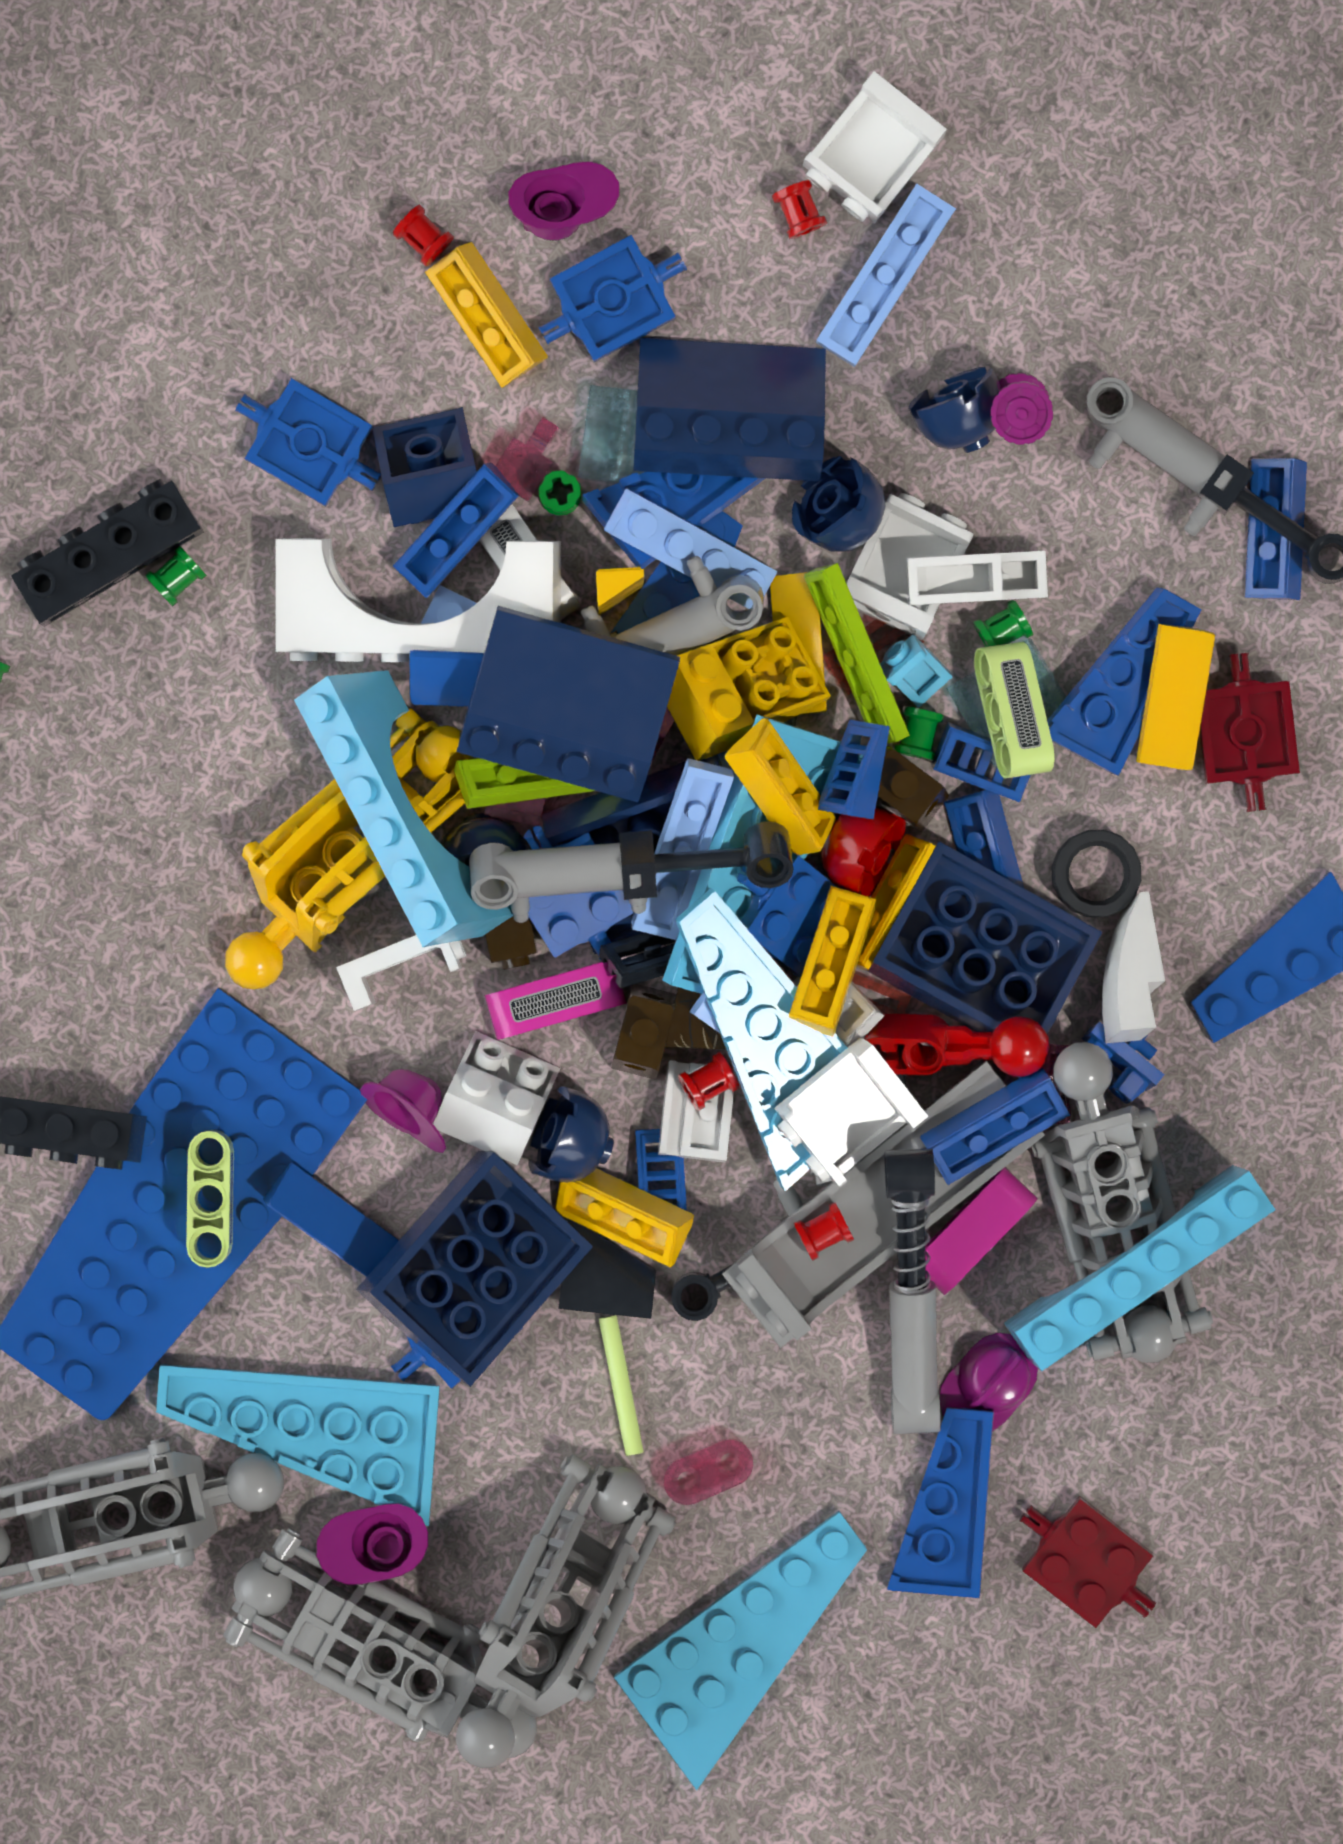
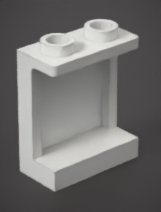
M874 71L862 85L859 94L812 153L809 152L805 157L803 166L809 170L805 177L821 191L827 193L832 188L845 199L841 204L842 207L859 221L863 222L868 217L876 223L940 143L947 129Z
M900 493L899 497L889 494L885 502L886 508L882 522L876 533L865 543L846 584L858 611L909 636L914 634L922 641L940 604L909 605L907 558L964 555L974 534L965 530L967 527L965 522L952 515L943 513L941 517H938L924 510L925 504L911 495Z
M417 935L336 967L353 1010L357 1011L376 1003L366 977L437 948H441L450 972L462 969L459 959L467 955L461 940L422 947Z
M862 1037L858 1038L846 1050L774 1108L783 1119L777 1125L779 1130L794 1147L802 1143L811 1156L805 1162L821 1182H825L829 1178L839 1187L847 1182L843 1175L905 1123L915 1128L928 1117L875 1047Z

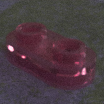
M726 1438L682 1456L671 1462L664 1473L665 1491L676 1503L692 1505L740 1485L748 1479L753 1469L751 1451L740 1440ZM727 1453L735 1454L739 1459L737 1467L733 1470L724 1469L720 1463L723 1455ZM681 1473H693L696 1477L694 1486L691 1488L681 1487L678 1484V1477Z

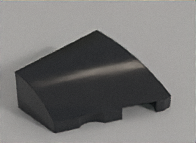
M568 1219V1223L593 1247L561 1283L558 1309L651 1319L656 1270L593 1230Z

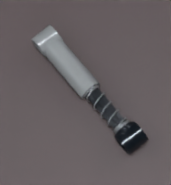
M933 1149L886 1150L884 1152L886 1196L892 1199L891 1202L894 1204L892 1210L896 1212L897 1225L892 1229L897 1232V1245L893 1249L898 1255V1265L893 1268L898 1272V1279L889 1285L893 1434L940 1432L941 1424L937 1382L936 1285L930 1280L931 1276L926 1271V1264L930 1261V1255L926 1251V1244L929 1242L930 1236L925 1231V1225L929 1222L930 1218L928 1213L925 1212V1208L929 1204V1198L935 1196Z

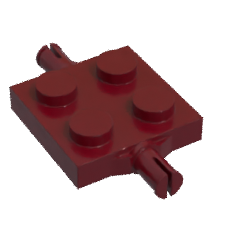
M1240 653L1239 657L1238 654H1231L1229 657L1232 682L1220 689L1206 690L1199 731L1205 784L1233 782L1244 785L1247 804L1246 811L1254 812L1256 811V806L1257 811L1267 810L1265 807L1263 782L1276 776L1300 773L1290 681L1264 683L1251 680L1249 653Z
M1081 1496L1077 1498L1064 1515L1058 1517L1053 1522L1033 1508L1032 1505L1027 1508L1026 1513H1023L1019 1521L1023 1522L1041 1537L1037 1550L1023 1566L1022 1571L1093 1627L1097 1628L1110 1610L1123 1601L1140 1613L1143 1618L1149 1615V1609L1153 1610L1156 1602L1135 1587L1139 1574L1154 1557L1153 1552Z

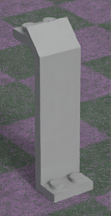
M980 1060L968 1070L970 1073L925 1108L924 1111L928 1117L915 1128L906 1123L843 1175L847 1180L844 1185L839 1187L834 1182L829 1184L755 1243L722 1274L780 1348L793 1338L797 1341L812 1329L811 1322L818 1315L897 1253L893 1249L897 1245V1232L892 1229L897 1225L896 1212L892 1210L894 1204L891 1202L892 1199L886 1196L884 1152L886 1150L926 1149L920 1139L923 1133L1005 1087L1006 1085L987 1061ZM1043 1132L1038 1133L950 1185L946 1184L934 1163L935 1196L929 1198V1204L925 1208V1212L930 1217L929 1222L925 1225V1230L1025 1152L1045 1134ZM836 1202L854 1240L849 1243L842 1240L819 1252V1258L812 1261L793 1223L798 1220L803 1223L808 1222L829 1211V1205Z

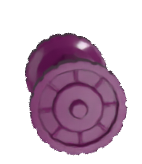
M1022 372L1017 374L1011 373L998 380L1002 389L995 396L991 406V421L993 427L996 428V432L1004 440L1018 445L1031 444L1037 439H1041L1045 432L1049 430L1053 420V406L1044 384L1037 380L1035 376Z

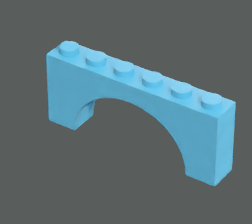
M388 670L327 676L294 699L422 947L482 937L514 916L511 911V905L506 908L493 910L480 907L473 901L470 888L469 866L459 861L435 839L408 800L393 763L390 734L393 722L408 712L409 709Z
M1234 1165L1230 1166L1195 1190L1193 1198L1180 1211L1132 1248L1075 1284L1050 1296L1040 1297L1005 1321L1004 1325L1028 1360L1041 1371L1045 1370L1275 1211L1276 1209L1250 1171Z

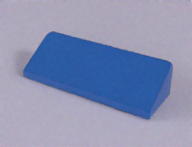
M1295 458L1251 459V471L1254 474L1250 480V491L1304 528L1307 462ZM1250 513L1248 518L1245 598L1300 600L1303 550Z
M492 462L483 464L397 560L393 567L425 598H428L519 497V494Z
M410 651L411 703L414 705L468 707L483 653Z
M984 790L945 801L944 806L957 852L1024 888L999 794Z
M1041 1067L1037 1072L1017 1079L923 1133L920 1139L926 1149H933L934 1163L946 1184L950 1185L1070 1116L1050 1077Z
M290 1162L263 1198L267 1206L366 1277L399 1241L395 1236L292 1162Z

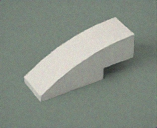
M1046 551L907 558L909 605L1048 597Z
M1140 892L1123 909L1114 929L1108 950L1102 991V1016L1106 1043L1142 1040L1156 1028L1150 994L1165 982L1149 892Z

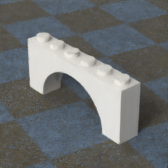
M331 538L276 539V652H290V661H317L318 652L335 653V661L341 662L363 661V653H381V662H409V654L413 650L484 653L498 605L561 623V541H507L506 554L500 574L488 593L478 603L464 613L449 620L421 624L387 617L363 603L349 589L338 571L332 551Z

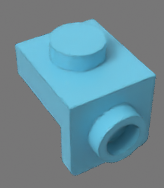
M914 634L906 641H898L892 645L880 663L886 680L892 686L896 685L918 708L953 677L942 662Z

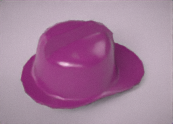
M589 161L576 162L523 174L513 182L508 192V205L513 215L523 223L526 231L544 240L558 241L571 236L578 230L581 224L602 218L611 211L620 196V184L614 172L604 165Z
M397 1069L390 1072L379 1083L369 1082L363 1084L360 1089L361 1095L367 1099V1106L377 1116L392 1127L410 1134L435 1152L443 1153L446 1150L444 1139L433 1125L443 1102L442 1093L436 1082L410 1070Z
M995 1333L984 1336L971 1347L943 1382L939 1397L942 1415L944 1416L947 1406L994 1410L993 1432L1004 1424L1028 1397L1037 1381L1038 1368L1028 1360L1011 1334Z
M383 1504L350 1511L332 1518L322 1528L317 1539L316 1556L322 1570L333 1580L343 1584L362 1585L387 1580L412 1571L423 1560L428 1548V1530L421 1516L412 1508L401 1504Z

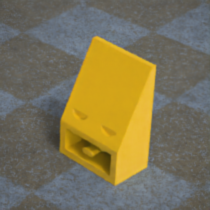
M785 617L677 655L680 656V662L667 707L693 756L697 761L728 751L752 728L757 714L784 723L828 700L831 695L789 618Z

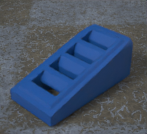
M849 720L824 785L818 810L874 819L890 726ZM862 736L870 737L867 746L860 745ZM858 754L864 755L860 764H857Z
M950 722L946 724L935 752L934 761L931 762V766L935 771L1017 802L1021 801L1031 776L1013 777L1010 786L1002 784L1003 777L997 767L992 779L984 776L994 753L991 739ZM957 740L965 742L957 764L950 762L949 759ZM976 746L983 750L975 770L971 771L967 769V766Z
M661 1128L635 1130L639 1189L660 1199L677 1198V1207L687 1211L684 1158L672 1155H658V1152L646 1153V1143H659ZM674 1161L675 1170L647 1171V1162ZM676 1180V1188L648 1190V1181Z

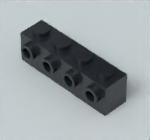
M162 479L150 483L137 492L140 497L138 501L126 508L123 507L122 503H118L106 509L97 516L100 521L99 524L85 532L82 527H77L57 540L60 545L57 549L45 556L39 550L17 563L20 570L11 575L40 625L44 627L174 551L179 545L182 546L204 533L177 485L172 480L166 484L163 483Z
M0 1096V1144H5L4 1154L32 1158L33 1148L49 1150V1160L77 1164L79 1154L95 1157L94 1166L119 1170L123 1168V1161L141 1163L147 1116Z

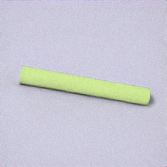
M617 1315L601 1317L598 1319L625 1455L640 1454L644 1450Z

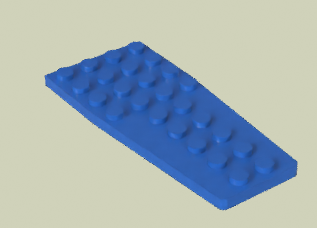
M218 988L129 1112V1114L147 1116L141 1163L123 1161L122 1170L96 1166L0 1325V1349L96 1419L106 1420L111 1417L282 1218L280 1214L266 1205L263 1198L290 1162L310 1176L314 1175L366 1103L367 1099L361 1095L360 1089L222 989ZM218 1130L228 1135L234 1148L233 1244L231 1253L226 1260L217 1266L206 1268L198 1266L191 1260L186 1247L188 1149L193 1138L201 1132ZM213 1138L204 1139L198 1150L201 1159L211 1165L219 1163L224 1153L220 1142ZM206 1185L199 1191L198 1201L205 1210L217 1211L222 1205L223 1197L218 1188ZM206 1232L202 1233L198 1238V1250L203 1256L207 1258L219 1256L222 1250V1243L217 1235Z

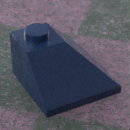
M463 407L372 428L393 527L418 524L426 520L435 519L477 472Z

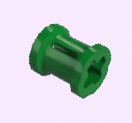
M553 471L544 477L543 483L539 487L540 502L550 514L556 516L568 515L579 506L581 499L580 484L576 477L569 475L565 471ZM555 482H561L564 488L572 487L574 491L567 495V503L564 505H559L555 498H547V494L553 492V484Z
M180 545L175 549V555L155 573L149 571L145 575L172 607L178 603L177 596L196 579L202 580L207 576Z
M1014 600L1007 603L1006 609L987 620L977 619L973 622L974 628L985 647L1009 644L1022 636L1029 638L1034 635L1023 611Z
M903 706L902 714L906 716L905 725L910 736L900 740V744H896L894 750L902 755L934 761L935 753L932 751L937 724L943 722L944 715L924 709Z

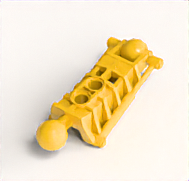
M409 708V711L396 721V726L399 729L390 736V747L392 750L407 736L409 737L403 746L392 756L393 763L408 800L431 833L465 804L454 767L457 760L472 759L474 757L456 752L461 733L460 729L448 725L439 726L434 721L426 722L413 709ZM416 765H418L424 777L437 783L424 798L403 780ZM335 779L260 843L257 841L249 842L243 848L242 857L248 862V868L260 900L276 917L262 932L242 933L232 940L226 950L225 967L233 982L242 988L263 989L277 981L283 970L282 951L295 936L316 953L322 947L320 943L325 936L334 932L345 919L343 914L386 877L366 837L363 838L354 829L358 822Z

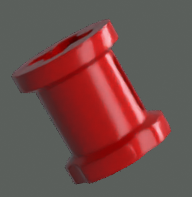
M810 180L792 184L772 195L774 203L780 204L790 229L787 231L789 239L799 238L820 229L828 223L825 216L819 215L809 191L812 188Z
M419 204L398 223L392 233L398 240L403 238L422 256L420 262L427 267L448 248L454 236L449 231L443 233L424 215L425 209Z
M720 1052L713 1055L712 1062L690 1074L684 1071L678 1075L685 1094L697 1111L704 1109L705 1102L729 1089L734 1092L739 1089V1083L733 1070Z
M836 1202L829 1205V1211L808 1222L803 1223L798 1220L793 1223L812 1261L819 1258V1252L842 1240L848 1243L854 1240Z

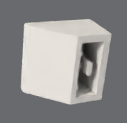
M475 1031L445 1094L433 1125L438 1131L481 1150L495 1152L500 1158L518 1165L560 1068Z

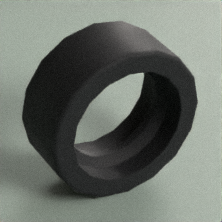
M1086 830L1070 837L1057 850L1051 866L1052 885L1059 900L1072 912L1085 917H1108L1123 910L1136 897L1142 881L1141 862L1134 847L1121 835L1108 830ZM1090 846H1102L1112 850L1119 857L1123 866L1124 879L1120 889L1112 897L1103 901H1090L1081 897L1073 889L1069 880V868L1073 858L1081 850Z

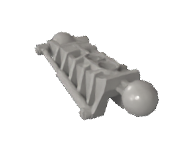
M1088 1042L1074 1043L1062 1050L1053 1068L1054 1081L1058 1089L1068 1098L1076 1100L1081 1120L1063 1124L1045 1132V1136L1031 1146L1034 1157L1037 1156L1042 1161L1069 1262L1074 1264L1078 1281L1088 1276L1087 1268L1097 1271L1121 1255L1117 1254L1107 1257L1102 1240L1103 1236L1120 1233L1124 1251L1126 1252L1134 1246L1130 1230L1142 1226L1146 1238L1158 1229L1156 1224L1158 1218L1160 1225H1163L1176 1214L1153 1130L1155 1124L1158 1123L1155 1110H1151L1150 1107L1139 1110L1138 1107L1129 1106L1108 1112L1104 1092L1112 1080V1062L1102 1048ZM1105 1151L1116 1152L1115 1162L1111 1166L1102 1169L1095 1167L1094 1163L1099 1154ZM1063 1167L1070 1171L1071 1176L1067 1179L1065 1178ZM1149 1186H1150V1189H1151L1152 1194H1149V1193H1148V1189H1147V1188H1149ZM1116 1195L1127 1196V1203L1122 1210L1118 1212L1106 1211V1204L1110 1198ZM1072 1201L1077 1202L1080 1208V1211H1078L1076 1214L1074 1211ZM1081 1235L1088 1237L1090 1246L1086 1249ZM1189 1270L1158 1291L1162 1292L1166 1309L1156 1305H1141L1130 1311L1124 1320L1123 1316H1121L1112 1323L1115 1335L1109 1336V1333L1105 1334L1103 1329L1088 1339L1086 1348L1089 1357H1093V1360L1097 1361L1115 1356L1114 1352L1120 1351L1122 1359L1133 1357L1144 1363H1158L1169 1357L1177 1344L1186 1342L1185 1333L1190 1332L1192 1335L1210 1330L1211 1324H1213L1210 1310L1207 1311L1206 1307L1199 1308ZM1179 1281L1188 1309L1184 1316H1180L1173 1289Z
M164 1438L150 1441L151 1445H147L148 1448L53 1470L48 1473V1476L0 1487V1499L15 1496V1506L0 1510V1519L24 1514L34 1555V1560L5 1566L11 1554V1541L6 1530L0 1526V1578L30 1571L34 1580L2 1588L1 1584L0 1610H2V1606L6 1605L5 1599L68 1584L80 1586L173 1563L175 1566L179 1565V1568L193 1565L192 1562L196 1561L193 1549H196L218 1531V1521L214 1507L232 1502L239 1509L247 1512H262L273 1507L280 1499L284 1489V1475L280 1466L269 1456L261 1453H248L237 1458L230 1465L226 1475L208 1479L204 1460L201 1456L175 1451L171 1452L169 1441H164ZM147 1467L150 1470V1474L133 1478L129 1473L130 1471ZM114 1475L115 1483L99 1486L95 1480ZM81 1483V1491L64 1494L61 1489ZM47 1488V1499L30 1502L26 1495L27 1492ZM157 1492H168L175 1500V1510L168 1518L160 1517L153 1511L152 1500ZM90 1498L94 1517L71 1522L67 1504ZM114 1502L124 1504L130 1513L128 1524L121 1529L111 1526L107 1520L106 1512L108 1507ZM96 1525L101 1544L77 1549L73 1531ZM166 1540L167 1546L147 1550L149 1542ZM129 1547L132 1552L129 1555L113 1558V1551ZM96 1555L98 1562L79 1566V1559ZM63 1564L66 1573L45 1578V1567Z
M574 1454L570 1457L567 1456L560 1466L562 1469L561 1474L567 1478L539 1534L534 1535L493 1620L485 1621L479 1630V1639L490 1646L477 1671L474 1682L493 1693V1696L486 1708H477L467 1713L458 1725L456 1732L457 1748L459 1754L469 1764L479 1768H494L505 1762L512 1753L515 1743V1733L510 1721L517 1709L531 1717H541L573 1700L575 1697L583 1702H587V1700L591 1701L596 1694V1683L593 1681L634 1597L633 1588L659 1534L663 1537L666 1534H670L676 1524L674 1522L675 1516L659 1506L652 1507L655 1497L647 1493L644 1480L635 1470L623 1466H610L606 1468L600 1463L592 1470L589 1463ZM576 1483L578 1485L583 1483L584 1486L570 1511L564 1509ZM590 1504L592 1510L602 1521L614 1525L625 1524L612 1549L580 1531L585 1520L583 1516ZM645 1521V1526L649 1530L637 1553L631 1545ZM557 1524L559 1530L555 1538H551L550 1536ZM625 1564L632 1565L625 1580H623L621 1573ZM562 1570L566 1575L557 1591H555L552 1587ZM576 1579L591 1587L582 1607L569 1595ZM611 1594H614V1595H613V1598H612V1600H611V1602H610V1604H609V1606H608L607 1603H608V1601H609V1599H610V1596H611ZM546 1604L553 1605L559 1610L561 1622L558 1627L552 1626L546 1621L544 1617ZM597 1623H600L595 1635L593 1636L592 1633ZM525 1644L536 1649L539 1655V1662L536 1668L528 1666L522 1658V1648ZM584 1653L585 1656L582 1660V1663L579 1669H576L575 1665L577 1664L581 1654Z
M283 1528L272 1546L274 1549L273 1553L263 1550L259 1558H254L245 1563L236 1573L233 1583L236 1600L231 1608L238 1615L237 1617L233 1616L223 1634L228 1644L234 1647H243L247 1641L312 1675L313 1680L402 1726L405 1728L406 1736L415 1742L423 1741L429 1731L448 1738L459 1717L463 1719L467 1713L477 1708L487 1707L489 1701L473 1692L477 1686L474 1679L483 1661L480 1647L477 1645L480 1640V1629L475 1625L469 1623L468 1625L464 1624L462 1627L379 1582L352 1585L357 1589L351 1594L332 1584L333 1579L326 1572L320 1579L288 1562V1559L293 1558L295 1555L322 1569L316 1553L300 1545L303 1540L299 1537L300 1533L291 1528ZM293 1580L312 1591L293 1627L290 1628L271 1616L281 1612L289 1603ZM364 1597H367L381 1604L382 1606L386 1607V1609L382 1610L372 1605L371 1603L365 1601ZM398 1613L401 1616L417 1623L418 1625L415 1628L410 1624L402 1621L401 1619L395 1617L396 1614ZM351 1614L374 1626L366 1641L343 1630ZM252 1623L284 1640L283 1647L253 1632ZM428 1630L449 1640L447 1645L427 1635ZM338 1639L359 1651L356 1659L334 1648L336 1640ZM385 1645L394 1651L396 1664L393 1669L384 1670L375 1664L373 1653L377 1646ZM297 1648L314 1657V1663L293 1653V1649ZM326 1664L329 1665L330 1667H332V1668L338 1670L339 1672H337V1671H335V1670H333V1669L327 1667ZM427 1669L435 1674L437 1688L434 1692L424 1693L416 1688L414 1675L417 1670ZM519 1709L516 1710L510 1721L515 1733V1743L512 1753L508 1758H515L525 1753L534 1743L537 1734L535 1717H531Z

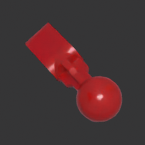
M883 1014V1018L863 1038L875 1047L895 1074L930 1075L936 1073L942 1066L968 1065L973 1059L993 1060L995 1065L1006 1074L1023 1077L1037 1072L1045 1064L1050 1051L1049 1038L1044 1028L1035 1020L1020 1016L1003 1021L996 1027L994 1032H972L966 1026H949L946 1021L935 1015ZM921 1043H928V1044L932 1045L933 1047H928V1046H925V1045H923V1044H921Z

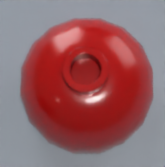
M879 806L875 808L874 819L841 814L833 824L821 852L823 871L829 880L840 889L869 897L875 891L889 865L886 863L891 848L897 850L904 837L906 820Z

